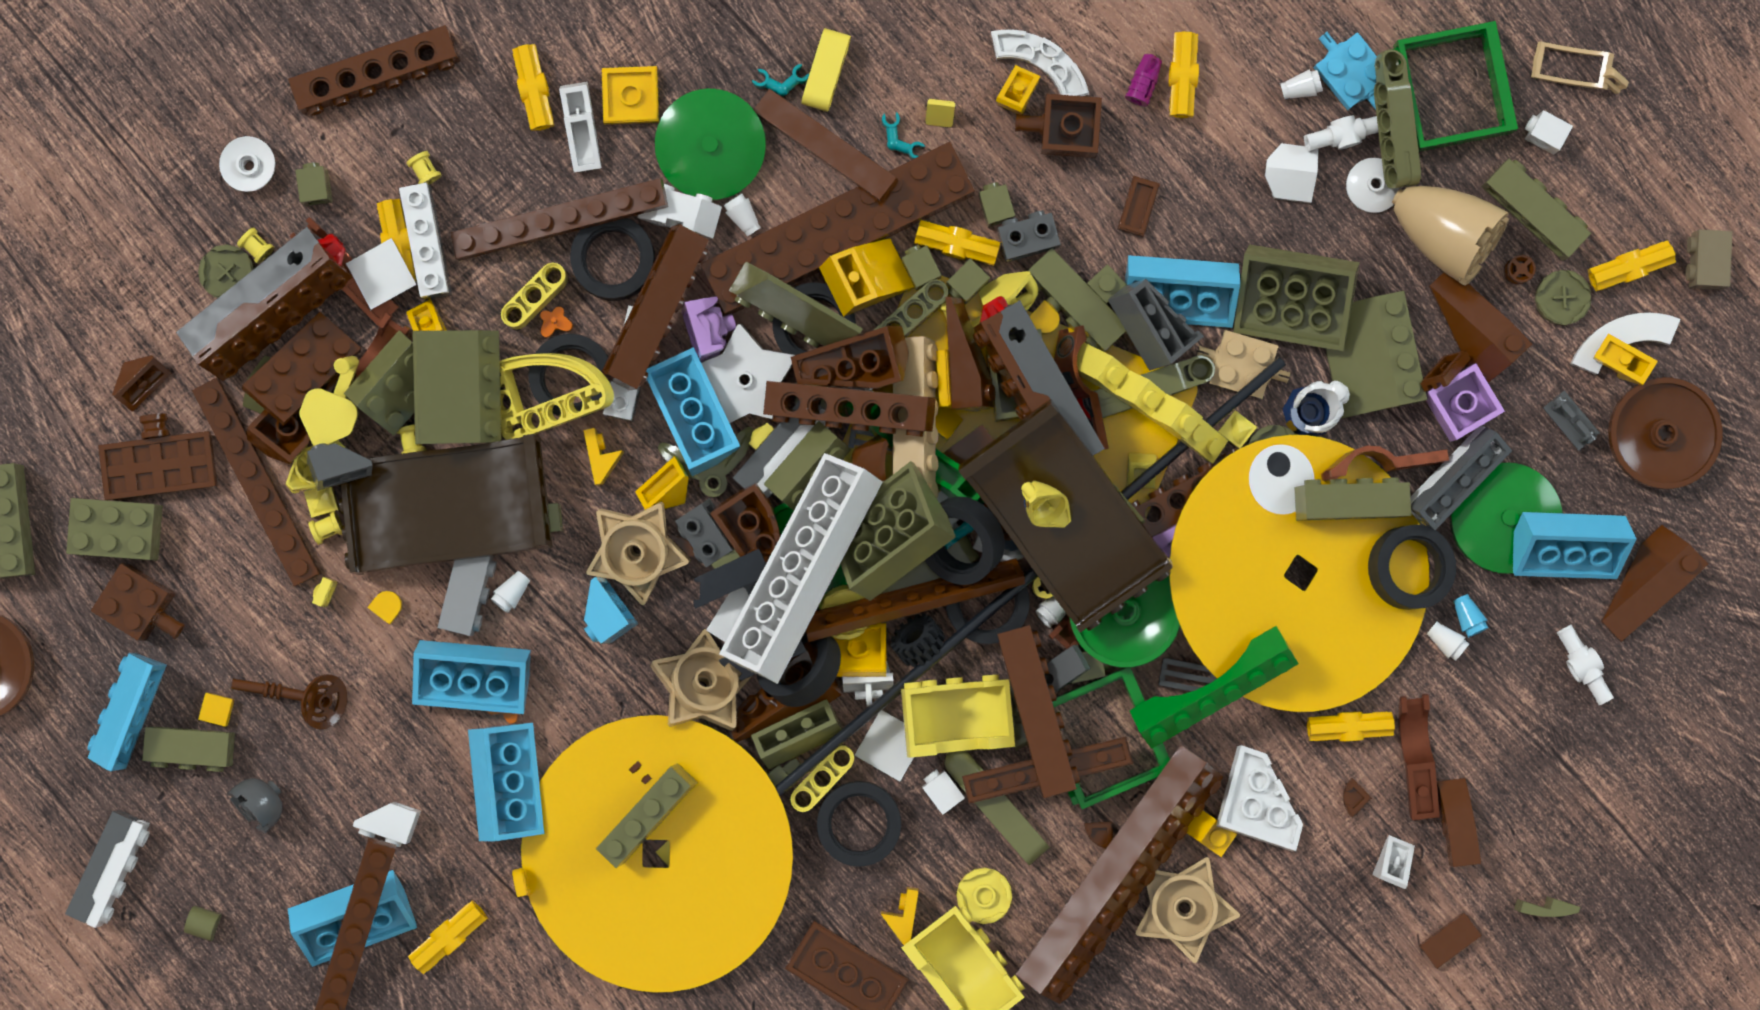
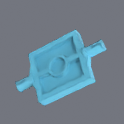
M1327 31L1318 40L1321 41L1329 52L1324 59L1313 67L1314 70L1318 71L1319 76L1347 111L1358 102L1365 101L1366 99L1376 110L1374 87L1376 84L1374 64L1377 56L1358 32L1347 41L1337 44Z

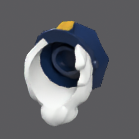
M1317 381L1308 386L1294 389L1283 407L1287 427L1298 435L1318 436L1326 434L1327 431L1337 425L1343 416V404L1348 402L1350 396L1348 387L1339 381H1332L1330 384Z

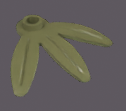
M751 427L743 429L736 435L740 445L739 449L718 465L694 476L691 475L678 447L667 443H660L658 450L667 462L674 456L677 457L686 474L693 479L700 480L699 484L702 492L707 496L717 497L723 494L727 488V478L725 475L736 467L749 449V442L751 441V434L754 429ZM710 478L718 480L717 488L713 489L708 486Z

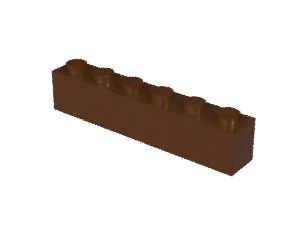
M681 224L671 227L602 370V373L608 380L627 390H637L638 387L641 388L648 377L646 370L650 362L653 363L659 355L660 348L658 345L662 337L665 338L672 327L670 320L674 312L677 313L684 302L682 295L685 289L692 285L696 277L694 270L697 264L704 260L708 249L705 248L709 241L708 239Z
M1030 625L997 634L1043 799L1074 791L1077 789L1076 784L1080 783L1076 766L1070 767L1068 756L1072 755L1069 740L1062 739L1060 729L1065 727L1061 712L1055 713L1052 702L1057 701L1053 685L1047 686L1044 675L1049 674L1045 657L1039 658L1037 648L1041 647L1037 630L1032 631Z

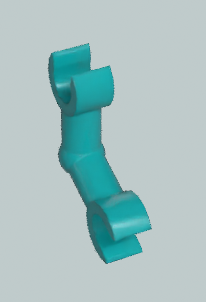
M798 64L794 67L793 74L783 83H780L770 78L767 71L757 69L758 73L765 76L766 79L762 83L752 80V84L758 89L767 88L780 96H786L796 85L807 83L809 74L804 78L797 77V72L802 69V64Z
M896 112V122L894 124L887 123L885 114H883L882 125L886 128L888 149L908 154L912 160L919 157L912 153V149L915 147L924 149L925 145L921 142L910 144L898 140L897 126L900 121L899 114Z
M964 521L953 530L956 537L944 545L946 550L965 535L973 532L974 529Z

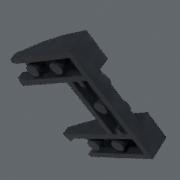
M756 549L694 578V582H700V600H693L694 608L703 606L742 587H745L750 596L766 565L760 550ZM801 640L791 658L806 652ZM725 657L719 659L720 664L724 667L730 663L742 673L739 677L741 681L756 674Z

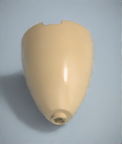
M1407 187L1405 190L1400 189L1392 201L1395 204L1394 212L1401 226L1416 247L1433 264L1463 285L1470 283L1482 268L1479 263L1482 264L1490 252L1494 251L1509 222L1507 218L1509 213L1498 206L1476 196L1441 187Z

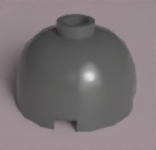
M250 778L241 781L227 792V795L232 796L230 800L248 822L251 820L258 822L259 825L256 829L263 834L267 833L278 822L283 812L282 801L279 798L282 792L272 781L265 783L261 779Z

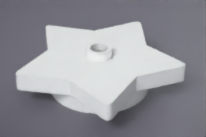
M742 324L736 326L723 354L701 363L729 423L749 413L772 419L773 415L763 414L766 381L783 382L792 367L791 357L795 356L794 354L763 349ZM743 374L748 375L750 378L747 385L741 382V375Z

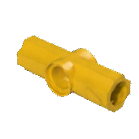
M1182 31L1174 33L1172 62H1170L1168 85L1171 87L1169 99L1170 117L1185 119L1193 118L1195 88L1198 85L1199 64H1197L1198 34Z
M526 44L512 49L519 77L517 85L522 103H525L530 130L541 131L554 126L552 110L548 100L550 93L545 74L542 73L536 45Z
M389 199L377 203L382 233H380L381 244L392 238L414 281H417L401 199Z
M920 220L914 244L942 251V254L961 260L971 258L974 261L992 266L995 264L1001 243L986 237L973 235V232L960 227L949 226L948 228Z
M1669 241L1660 242L1643 250L1636 249L1615 257V260L1588 269V278L1595 291H1601L1621 282L1628 283L1649 275V272L1676 263L1675 252Z
M1342 712L1331 716L1307 717L1309 741L1339 739V741L1364 740L1367 737L1394 736L1395 725L1392 712L1363 714L1362 712Z
M472 900L458 911L450 920L448 918L430 934L431 937L414 950L408 958L418 971L425 974L445 955H450L467 940L466 937L487 920L488 917L483 909Z

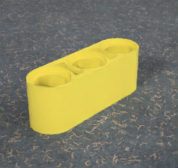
M824 28L801 104L826 112L829 111L849 48L850 35Z
M548 263L503 307L501 311L503 322L515 330L524 328L566 286L568 274L565 269L558 263ZM552 270H559L561 272L559 282L549 283L547 279L548 274ZM532 290H540L542 294L540 301L530 303L528 301V294ZM513 309H520L522 312L520 321L511 323L508 319L509 313Z
M840 745L809 773L791 794L790 800L794 809L806 812L817 804L853 765L854 752L846 745ZM839 750H845L850 756V761L846 765H838L834 761V754ZM823 770L829 773L831 777L829 784L820 786L816 783L815 774L818 771ZM800 791L808 792L811 795L810 804L800 806L796 802V794Z

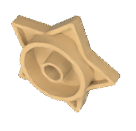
M659 502L633 516L606 509H599L596 512L602 544L586 573L591 576L614 579L622 583L641 605L648 601L660 575L687 565L691 561L690 557L667 536L663 502ZM634 545L639 547L641 550L640 554L634 552Z
M707 629L701 632L685 654L652 661L650 665L652 670L670 693L669 727L702 718L730 731L736 728V694L751 677L741 681L739 679L742 674L730 663L725 667L720 664L719 659L724 657L719 654L720 649L710 633L706 631ZM699 681L704 682L707 687L700 685Z
M1208 857L1178 874L1156 870L1154 880L1147 886L1150 905L1135 933L1137 936L1170 939L1193 963H1197L1211 931L1240 917V914L1215 892L1211 864ZM1182 902H1186L1190 906V910L1187 913H1182L1179 910V905Z

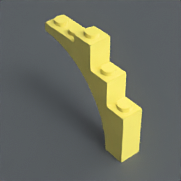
M1083 343L1077 355V368L1080 377L1128 404L1178 438L1206 461L1212 464L1215 462L1228 440L1206 423L1200 414L1188 404L1166 394L1149 379L1130 371L1113 356L1089 344Z

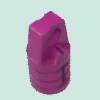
M1144 54L1130 82L1128 92L1125 95L1126 100L1143 107L1149 105V100L1158 81L1162 60L1153 54Z

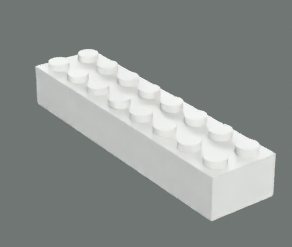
M824 453L722 647L720 655L778 684L882 484L881 480L861 467Z

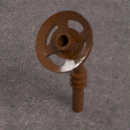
M331 674L316 677L309 683L305 691L283 687L282 683H279L277 686L276 682H272V684L269 681L259 683L233 678L231 685L233 690L263 694L264 698H267L269 695L271 699L275 696L277 700L286 698L301 701V712L305 722L310 727L319 730L335 725L342 717L347 705L345 684L340 678ZM322 681H329L332 683L330 686L325 684L318 685V683ZM319 689H326L324 692L318 691ZM337 693V704L333 711L330 709L332 694ZM317 708V709H320V710H322V711H321V712H315V709ZM315 716L320 718L325 716L326 719L322 721H314L312 720V717Z

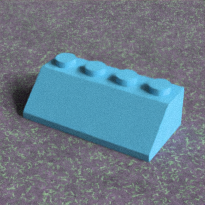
M1128 255L1125 283L1127 285L1147 279L1169 301L1168 306L1177 315L1182 314L1187 319L1185 321L1186 324L1233 328L1240 289L1239 264Z
M694 347L647 368V381L692 476L718 465L740 448L739 442Z
M1522 512L1514 530L1513 573L1514 576L1617 579L1632 550L1636 537L1626 516Z
M594 577L590 581L584 621L588 626L584 630L593 642L599 641L601 644L612 643L638 625V622L608 580Z
M420 640L413 657L412 704L524 714L530 677L531 650Z
M129 653L127 657H123L118 669L121 672L118 682H114L109 690L108 698L111 699L107 709L104 708L98 719V724H100L97 735L94 734L89 741L87 749L90 753L88 759L109 771L127 768L164 674L166 664L138 653Z
M533 723L469 729L468 736L479 841H501L544 834Z
M394 870L388 872L365 947L417 928L405 890ZM353 885L288 908L291 935L312 967L330 960Z

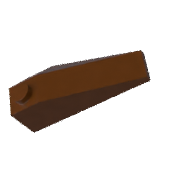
M1443 272L1429 285L1442 315L1445 316L1452 331L1451 334L1454 340L1457 342L1460 350L1467 351L1471 358L1466 364L1467 367L1477 364L1488 383L1510 366L1532 345L1510 320L1469 283L1463 285Z
M338 373L323 389L332 393L340 374ZM264 409L247 427V440L268 457L287 464H291L311 441L299 412L283 426Z
M812 642L803 644L806 652L790 659L780 678L782 685H791L798 682L811 670L818 654V650ZM836 678L821 697L800 707H790L781 704L763 688L755 695H749L736 709V728L731 731L734 740L739 742L750 738L752 734L827 699L831 703L842 695Z

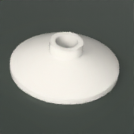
M250 136L240 137L231 141L224 148L219 162L220 172L224 180L234 189L243 192L256 191L263 188L273 177L275 157L271 148L262 140ZM253 161L254 168L249 171L246 170V163Z
M1367 158L1358 162L1350 170L1346 180V190L1351 202L1360 210L1369 213H1379L1389 209L1394 205L1392 203L1394 196L1401 189H1391L1386 185L1382 159ZM1372 179L1379 180V188L1372 187Z

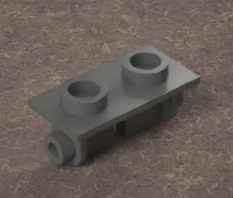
M1565 390L1543 407L1545 412L1578 451L1586 444L1593 442L1600 433Z

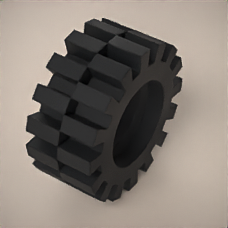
M917 614L914 619L909 617L907 623L904 625L902 622L899 625L901 629H896L894 631L895 636L891 637L893 651L903 663L912 667H917L918 663L920 666L924 665L926 659L928 661L932 660L931 656L933 654L937 655L940 652L937 648H942L944 645L942 641L945 640L944 632L932 617L926 614H922V616Z

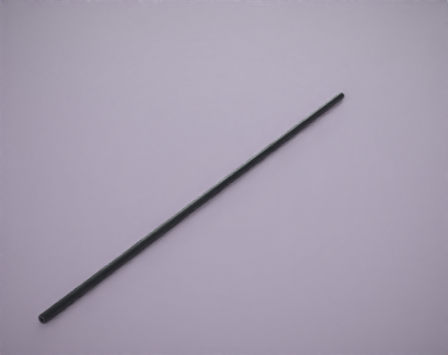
M1278 357L1204 421L1211 427L1217 425L1285 367V362ZM1179 441L1125 487L1121 493L1129 500L1190 447ZM1030 568L1024 574V585L1009 588L1002 592L948 638L942 648H937L940 652L937 655L933 654L931 656L932 660L928 661L926 659L924 665L920 666L918 664L917 667H914L778 783L775 788L779 796H782L901 694V689H904V683L918 680L1038 577L1033 568Z

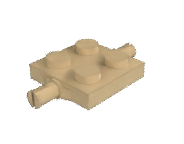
M1224 330L1221 343L1216 350L1199 346L1198 350L1208 353V355L1197 352L1196 356H1206L1214 363L1215 373L1208 382L1209 384L1238 392L1274 361L1278 345ZM1280 370L1251 396L1263 399L1266 386L1270 380L1274 379L1287 384L1289 379L1281 377L1279 374L1289 377L1290 372Z

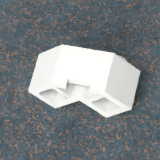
M664 184L668 207L638 215L639 219L657 226L671 228L681 224L705 238L713 239L722 207L711 203L713 198L702 194H696V197L676 192L674 187Z

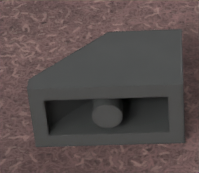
M321 443L307 451V463L317 491L372 475L373 465L371 460L338 444L327 445L326 443Z

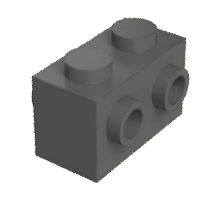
M1044 210L1029 214V219L1018 222L1017 218H1012L1001 222L1002 226L998 227L997 233L1006 263L1044 253L1051 248L1055 250L1060 247L1061 244L1052 213L1045 214ZM1037 229H1043L1045 234H1039ZM1016 236L1019 239V241L1014 242L1010 239V237Z
M710 498L675 521L680 535L689 541L693 547L694 556L705 567H708L734 550V547L710 514L715 508Z

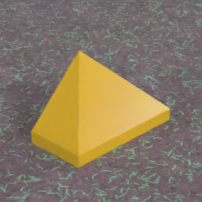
M674 456L635 492L644 509L659 502L664 503L665 509L685 504L689 477L679 459Z

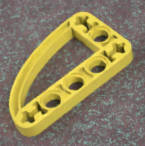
M540 353L500 360V387L505 386L506 390H500L501 433L506 440L520 438L528 434L536 435L605 409L614 400V392L606 376L594 365L580 358L565 354ZM532 365L557 366L576 372L585 378L590 385L524 410L512 370ZM602 393V397L599 400L592 401L591 396ZM505 394L509 396L511 401L509 409H506L503 405ZM576 397H579L582 401L580 412L574 407V399ZM554 405H557L561 410V416L558 420L553 416L552 410ZM533 413H536L540 420L537 428L532 424L531 418ZM522 423L523 428H519L513 432L512 427H514L515 424Z

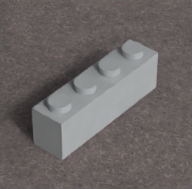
M494 556L454 561L437 628L468 636H474L475 631H480L483 616L479 615L482 604L486 605L490 589L486 588L488 578H493L497 562L493 561Z

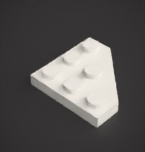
M1242 745L1237 746L1216 826L1292 852L1296 851L1303 823L1299 815L1295 814L1280 779H1277L1271 767L1272 763L1268 755Z

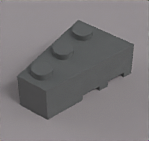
M1147 279L1124 286L1108 299L1149 371L1172 364L1204 337L1199 331H1194L1185 323L1187 319L1182 314L1177 315L1168 306L1169 301Z

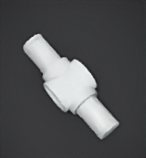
M1352 115L1334 120L1330 126H1327V129L1304 136L1306 149L1310 151L1331 145L1340 150L1362 143V140L1367 135L1378 133L1377 116L1367 119H1355V116Z
M1572 625L1558 631L1557 634L1569 653L1567 655L1569 660L1566 661L1567 666L1576 681L1588 685L1598 705L1613 699L1614 697L1602 677L1603 672L1601 670L1604 669V665L1597 652L1592 647L1584 646Z

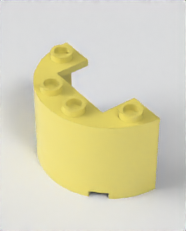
M999 674L984 675L982 676V681L963 683L962 677L947 678L946 684L937 685V680L904 683L901 695L908 758L965 750L1015 747L1009 679L999 680Z
M956 906L901 947L916 968L921 970L950 1010H1009L1024 998L1021 992L1025 989L1024 985L1016 975L1013 977L1009 975L1004 968L1008 964L998 950L995 953L992 952L987 945L991 940L982 928L977 931L971 925L973 918L964 907L958 909Z

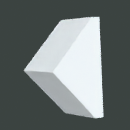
M1389 835L1372 875L1406 889L1415 846Z

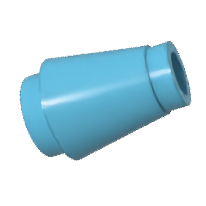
M1468 594L1453 601L1462 633L1466 632L1468 638L1488 629L1486 624L1488 620Z

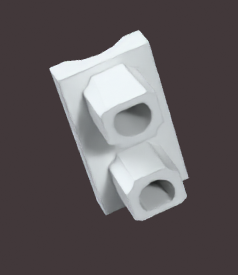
M887 661L886 677H842L844 693L855 692V700L866 699L867 707L872 704V699L883 695L882 690H889L893 686V673H890Z

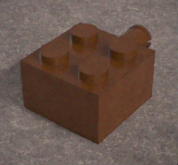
M1046 94L1044 113H1041V116L1016 114L1015 131L1040 133L1042 135L1041 154L1096 158L1099 147L1102 98Z
M121 563L91 609V612L137 641H146L155 626L172 636L173 639L178 638L185 627V624L165 613L176 593L130 564Z

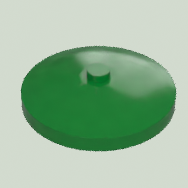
M699 89L681 96L664 112L656 130L655 153L660 169L674 187L684 194L696 197V194H702L713 198L712 200H719L739 193L757 176L765 157V133L759 117L753 108L742 98L720 89Z
M1500 463L1450 515V527L1454 541L1463 555L1476 566L1494 573H1513L1514 530L1522 512L1563 514L1559 497L1550 482L1536 470L1517 463Z
M1168 576L1160 582L1155 580L1150 583L1145 593L1137 598L1130 597L1123 602L1125 605L1121 610L1112 615L1109 612L1100 618L1102 620L1101 623L1090 631L1085 629L1079 632L1077 626L1070 618L1073 633L1079 644L1098 661L1115 667H1138L1159 658L1173 644L1181 627L1172 601L1170 577Z

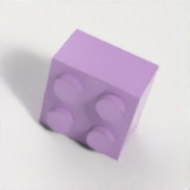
M1473 364L1460 371L1448 386L1443 387L1441 384L1437 389L1431 388L1429 391H1426V402L1450 442L1458 440L1505 412L1477 364Z

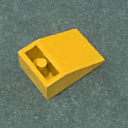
M891 238L855 246L834 254L819 267L843 317L914 288Z

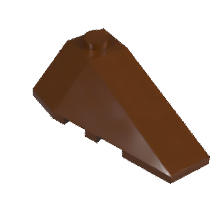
M945 297L951 409L981 411L994 408L995 387L992 384V378L982 351L973 338L975 332L964 302L961 298Z
M885 326L792 356L791 361L797 384L877 389L904 381L909 351L902 326Z
M754 483L718 504L710 514L740 557L759 549L765 563H767L781 534L771 503L757 483Z
M1660 525L1640 544L1632 565L1628 568L1618 592L1615 593L1601 620L1605 627L1620 642L1680 592L1708 565L1689 543L1663 525Z

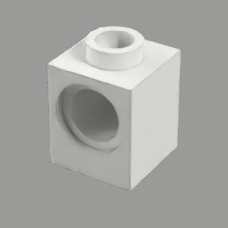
M1543 110L1537 116L1532 115L1525 127V130L1528 131L1525 140L1554 155L1560 151L1573 126Z
M936 769L923 779L926 784L922 788L942 815L965 798L945 770L939 773Z

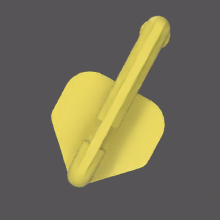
M1030 271L1009 273L985 285L980 290L979 296L983 305L1002 296L1008 305L1021 301L1025 310H1028L1038 295V285ZM1023 287H1025L1027 292L1016 298ZM945 302V303H943V304L940 306V309L943 310L944 315H945V317H946V302ZM981 316L971 321L973 328L980 323Z
M356 356L339 358L334 362V369L340 374L334 393L317 388L310 390L305 395L299 415L314 446L321 443L328 445L350 435L353 431L358 417V409L351 400L346 399L347 396L344 392L351 386L357 371L359 360Z

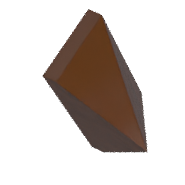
M152 355L123 362L112 395L133 412L172 372Z

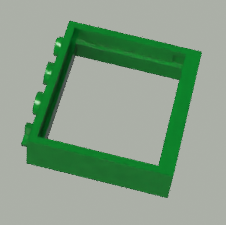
M1496 21L1400 39L1393 45V50L1400 52L1407 62L1419 152L1508 135L1518 129ZM1481 37L1499 126L1424 141L1406 51Z
M1122 668L1105 677L1057 696V701L1052 702L1053 707L1059 706L1119 679L1124 684L1133 708L1145 702L1131 668ZM1161 743L1152 748L1158 763L1153 768L1087 796H1084L1080 784L1077 783V789L1068 792L1073 806L1078 804L1081 809L1087 808L1158 777L1170 761L1164 744Z

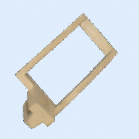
M1538 42L1531 75L1534 79L1605 90L1609 88L1614 94H1619L1629 84L1626 78L1612 67L1613 53L1572 48L1546 42ZM1545 48L1603 57L1599 82H1583L1540 74ZM1608 78L1615 79V84L1611 82Z

